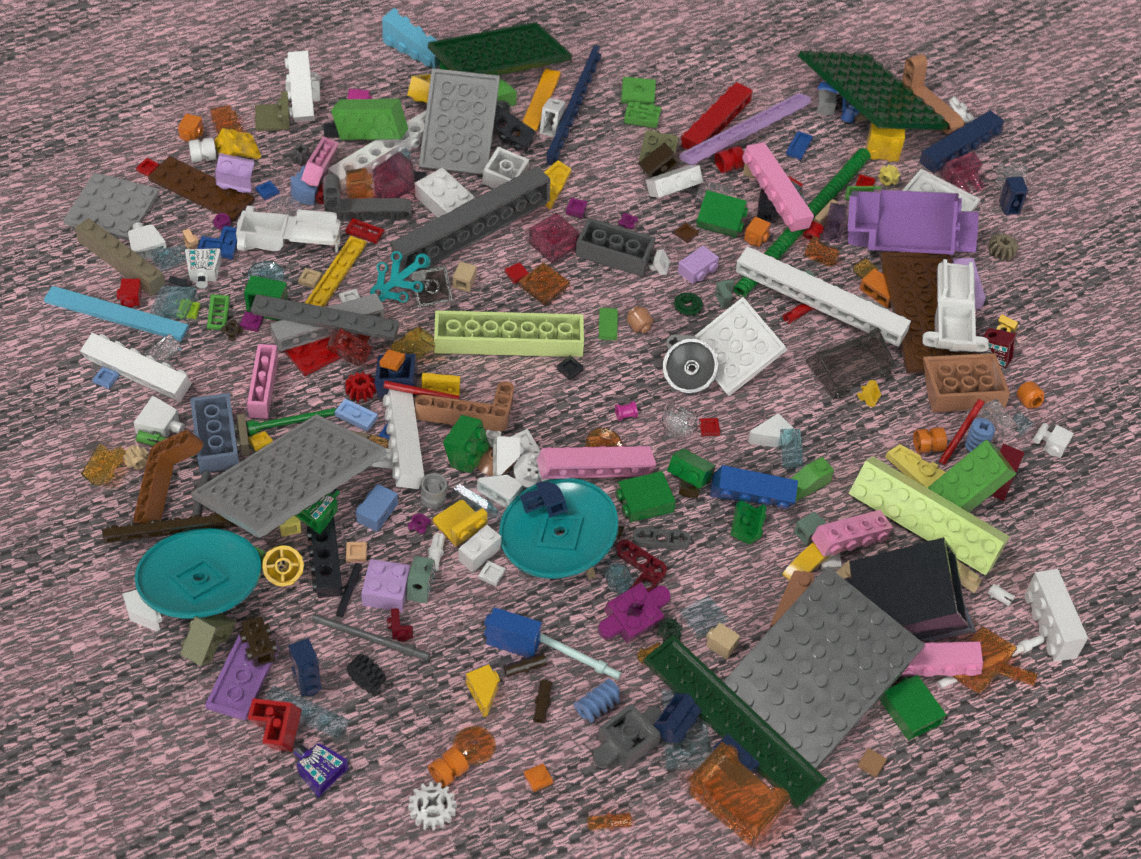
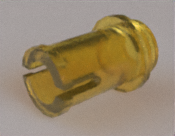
M656 642L646 649H639L637 653L639 662L644 664V658L661 643Z

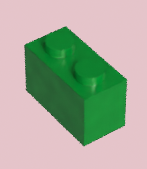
M682 448L672 455L667 471L700 489L711 481L716 465Z

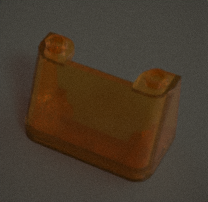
M721 742L687 779L688 792L751 848H755L790 803L791 798H789L788 792L782 787H773L771 789L739 762L738 751L729 744L727 746Z

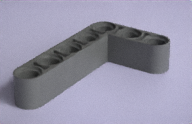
M327 174L323 179L325 212L337 213V219L340 221H348L353 218L360 221H401V219L409 221L412 218V203L407 198L341 199L339 177L335 174Z

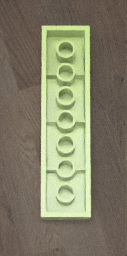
M435 310L434 353L569 357L571 355L572 357H583V314Z
M873 456L865 461L849 492L853 497L875 510H881L885 516L927 541L944 537L955 551L957 559L984 575L991 571L1010 538L1007 534Z

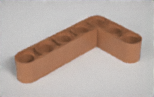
M918 54L906 59L902 79L903 85L911 88L914 91V95L923 98V103L932 106L934 112L944 116V121L949 123L946 130L941 129L944 133L951 134L963 127V118L924 86L927 70L926 56Z
M507 381L500 382L497 385L493 404L419 395L415 399V415L418 420L455 425L459 417L465 415L481 419L485 430L504 431L508 427L513 405L514 385Z

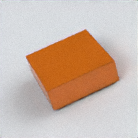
M388 349L379 361L380 367L397 371L406 357L404 353Z

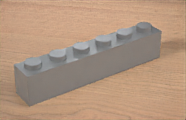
M377 293L327 307L384 318V307ZM287 320L270 324L271 336L275 345H277L278 352L345 333V331Z

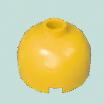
M275 546L267 551L263 558V574L269 582L276 586L285 587L292 585L303 573L304 563L302 556L296 549L290 546Z

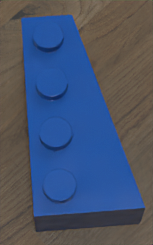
M722 465L712 475L710 497L736 501L742 500L744 502L774 505L781 509H788V507L790 508L795 504L798 480Z

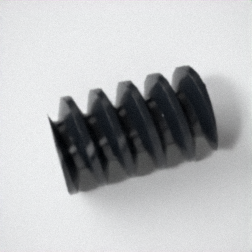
M762 188L759 194L757 216L769 223H775L778 221L779 213Z

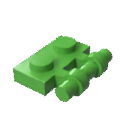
M639 101L628 103L624 123L657 129L661 107L655 106V104H640L641 102Z

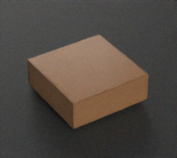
M868 748L857 767L876 778L886 763L887 758Z

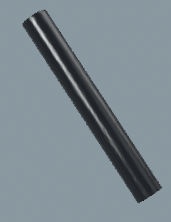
M355 563L335 614L338 617H344L362 565L359 563Z

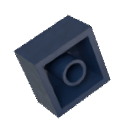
M405 354L406 359L397 371L380 367L379 361L384 355H378L375 375L378 398H383L389 391V389L383 388L384 381L417 387L418 364L416 354Z

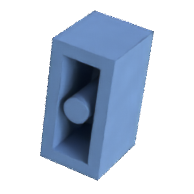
M377 484L373 490L371 489L367 493L365 501L357 506L355 511L357 523L378 532L398 505V493Z

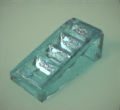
M183 244L154 251L151 253L152 261L162 272L186 261L185 249L188 248Z

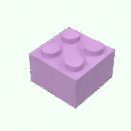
M370 559L361 593L362 606L388 610L399 608V611L403 612L407 596L410 565Z

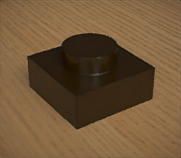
M680 479L679 494L687 498L698 499L700 489Z

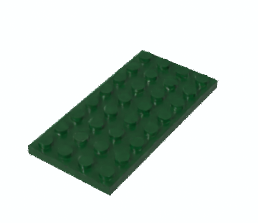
M537 22L428 42L427 47L451 71L496 76L563 63L572 59V54Z

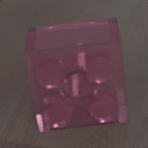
M397 152L374 168L375 195L379 198H400L415 187L413 162L400 152Z
M557 212L529 228V244L551 263L575 250L580 236V232Z

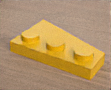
M559 160L544 171L550 178V201L544 206L550 210L571 174V168Z

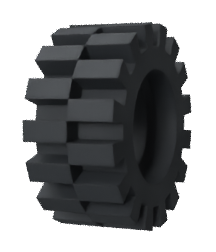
M358 654L347 665L346 671L352 677V681H355L367 693H375L386 681L383 670L379 669V665L375 664L374 660L369 659L367 655Z

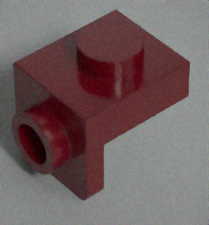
M399 608L391 609V617H387L388 630L392 629V640L405 642L413 639V626H400Z

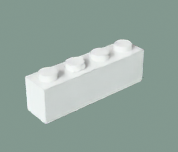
M308 51L287 52L288 58H285L286 69L289 68V74L286 75L287 85L291 86V91H288V99L292 101V107H289L290 117L294 118V122L315 121Z

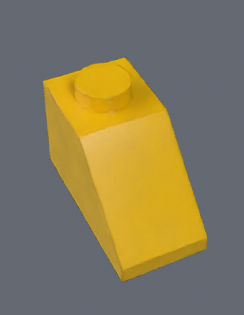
M489 664L466 673V685L483 717L488 716L498 691V682H500L497 672L495 670L492 671Z

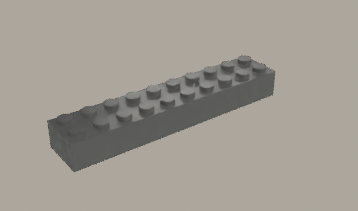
M537 166L455 208L451 212L441 215L439 218L426 223L405 236L397 238L391 242L392 253L399 251L403 254L399 273L414 263L418 254H427L431 259V266L546 205L550 201V178ZM398 253L394 256L395 260L400 258ZM423 257L419 259L420 264L425 262ZM423 268L417 269L411 275L423 270Z

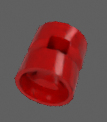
M740 146L729 148L728 151L716 152L715 164L719 171L726 173L732 171L733 167L735 169L744 167V151Z

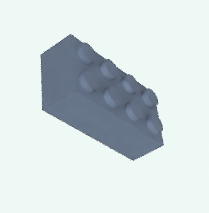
M230 394L190 398L194 433L204 442L201 451L197 453L200 474L203 471H225L238 464L239 458Z

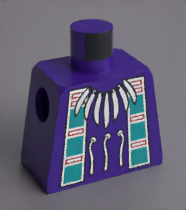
M320 743L316 744L311 750L302 744L294 752V755L300 759L297 762V772L318 797L348 770V760Z

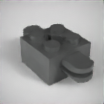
M631 703L600 726L597 740L601 745L594 750L593 761L595 765L605 769L617 760L625 769H628L655 748L659 742L660 732L653 725L662 711L653 706L641 714Z

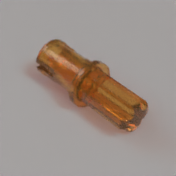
M997 662L995 667L996 673L1013 678V681L1018 680L1034 686L1038 673L1020 668L1019 665L1014 667Z
M630 812L612 815L607 813V815L590 816L587 818L589 830L606 828L612 830V828L632 826Z

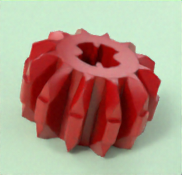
M356 371L355 375L349 374L345 382L346 395H349L350 400L356 398L357 403L360 399H363L366 403L367 397L373 399L374 394L377 392L375 378L372 377L371 373L366 375L364 371L361 374Z

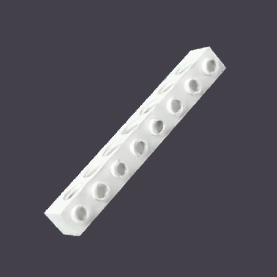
M426 111L407 121L408 130L401 139L375 140L329 167L328 174H335L340 179V190L343 191L346 188H351L354 183L364 180L369 174L379 171L384 165L392 163L394 159L404 156L413 148H417L423 139Z

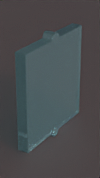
M710 596L680 611L681 615L688 622L687 625L691 626L698 637L708 633L712 627L715 629L719 623L724 624L728 622V619L720 610L721 607L717 606Z

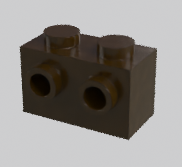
M665 142L638 163L648 178L670 172L681 164L676 154Z

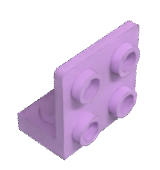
M219 153L215 169L216 185L222 189H236L241 193L251 192L250 178L254 160Z

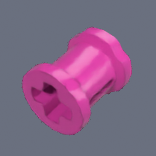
M631 401L630 404L626 405L615 404V414L618 421H622L623 418L638 417L635 401Z

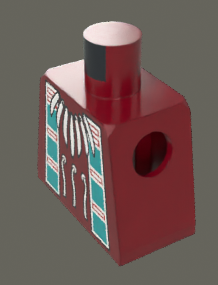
M988 328L983 336L976 334L978 337H985L989 340L988 350L979 352V354L995 353L999 365L1006 369L1014 357L1016 333Z

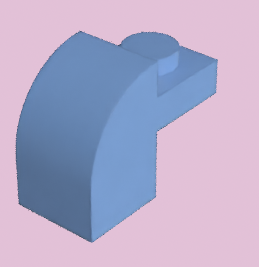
M302 166L301 171L297 172L296 177L291 176L290 193L296 201L314 205L318 187L310 186L301 180L306 167Z

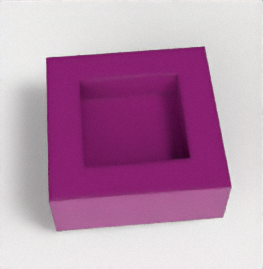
M570 198L566 214L583 218L587 208V201Z
M245 311L240 326L244 330L258 332L264 318L263 316Z

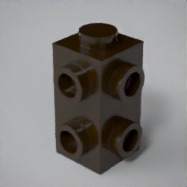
M262 616L249 618L241 622L242 631H239L242 644L246 643L248 646L245 649L248 661L252 660L255 668L275 662L274 653L278 651L275 641H270L269 635L272 634L269 624H264Z

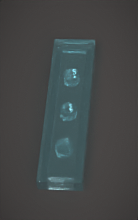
M274 685L264 698L265 700L292 702L302 709L299 722L336 739L340 737L348 724V719Z

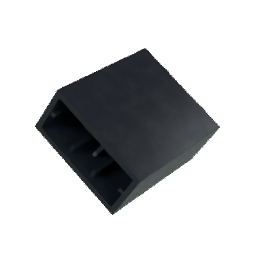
M944 537L849 561L851 577L844 578V580L919 640L969 628L956 553Z

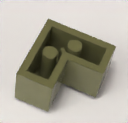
M221 613L202 618H193L189 624L188 636L182 642L183 648L180 655L200 666L210 663L213 660L218 644L228 641L236 621Z

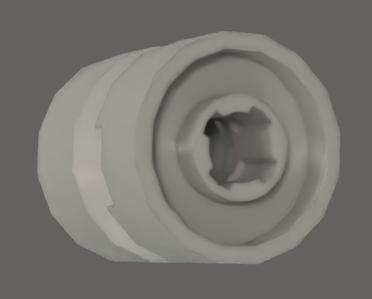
M430 473L423 477L421 481V502L427 508H439L446 501L447 481L442 475Z

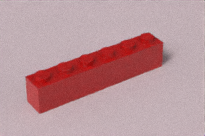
M738 82L732 87L730 86L724 95H720L715 104H711L706 113H702L697 122H693L687 132H683L681 147L689 150L720 134L751 102L753 90Z

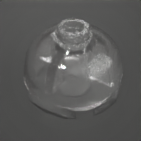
M668 404L662 416V425L667 431L666 434L672 439H685L693 436L701 424L700 421H696L698 417L682 406L677 409L674 407L675 404Z

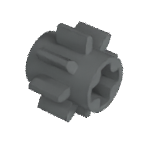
M297 145L293 147V152H290L293 164L297 163L300 166L305 165L312 155V152H309V147L304 145Z

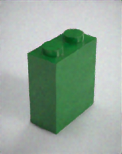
M706 190L696 227L737 238L738 233H742L744 223H742L743 217L747 218L748 215L747 201Z
M663 471L618 481L615 496L617 501H621L623 516L628 517L630 523L674 512L676 501Z
M918 675L912 678L906 677L895 686L891 685L880 698L881 704L908 741L943 724L947 715Z

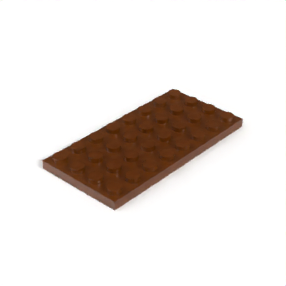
M881 252L880 254L892 312L911 321L908 332L900 344L906 373H925L923 357L975 354L974 351L955 352L923 344V334L935 332V314L938 306L937 267L939 263L943 262V259H947V263H952L950 254Z

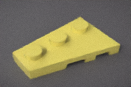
M901 444L888 451L885 456L904 475L926 488L946 473L938 468V464L926 462L921 459V455Z

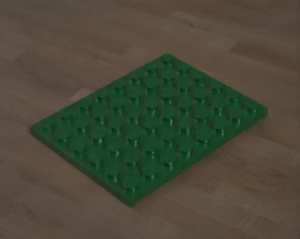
M808 50L800 51L798 55L802 61L877 128L946 130L949 126V123L944 121V116L934 112L932 106L923 103V98L914 95V91L911 88L905 87L902 80L893 76V72L885 69L884 65L876 61L874 56L869 53H837L835 51Z

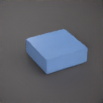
M103 366L92 381L95 384L110 389L120 375L118 372Z

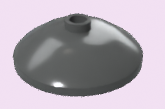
M684 339L675 343L667 351L663 360L665 379L672 388L685 394H695L707 389L716 379L719 370L718 357L709 344L699 339ZM690 367H696L695 371L690 372Z

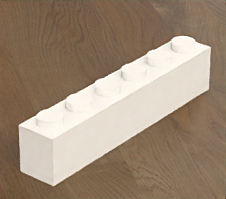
M91 333L80 350L85 359L118 372L119 375L178 402H181L192 384L188 374L183 370L178 369L176 371L165 362L161 364L149 355L145 357L134 348L127 349L122 343L118 341L114 343L103 334L96 335Z
M389 389L387 395H384L383 406H386L385 420L388 421L387 434L390 436L388 447L392 451L390 462L394 467L392 477L395 479L396 487L419 489L424 477L413 394Z

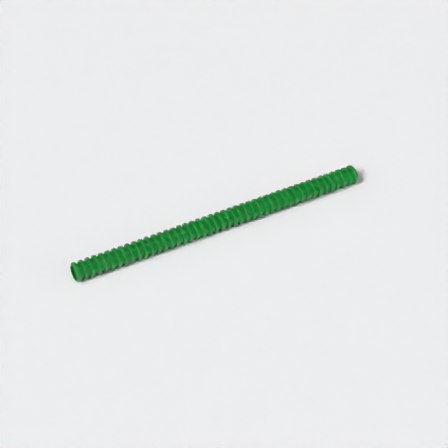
M859 148L807 205L814 218L868 162L871 154L867 149ZM787 227L764 254L779 260L806 229L791 232ZM743 276L734 285L733 291L737 296L745 298L758 282Z

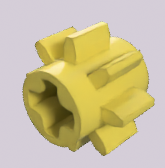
M888 165L881 168L878 177H880V182L883 185L890 186L891 184L895 185L899 181L900 174L895 166Z

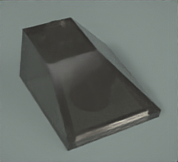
M446 265L417 269L408 276L410 282L420 281L424 285V289L421 292H415L411 289L418 308L453 301ZM417 283L415 285L416 290H419L421 286L419 283Z

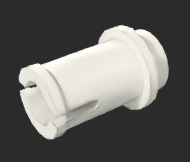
M993 584L987 594L990 595L991 599L993 597L1009 607L1011 602L1004 597L1013 600L1015 595L1000 588L999 584Z

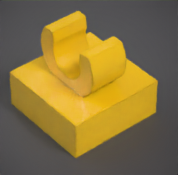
M1002 314L998 319V330L1016 331L1018 327L1017 321Z
M869 380L866 386H861L862 393H857L858 398L861 401L865 400L866 404L870 407H874L882 395L877 382L874 380Z

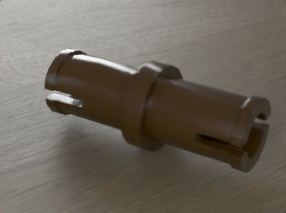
M544 653L529 658L521 657L519 661L504 664L503 668L506 677L509 678L523 672L527 674L532 669L547 666V660Z
M546 679L539 681L538 696L535 697L534 701L536 708L533 721L536 723H546L548 707L551 706L552 700L550 695L553 682Z

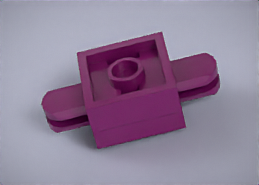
M639 583L609 601L604 608L608 617L600 622L598 626L599 635L603 639L608 640L620 634L624 641L628 643L660 624L664 618L660 608L669 602V590L664 586H657L648 592L643 584Z

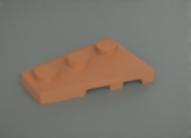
M793 571L770 627L775 625L812 584L814 572Z

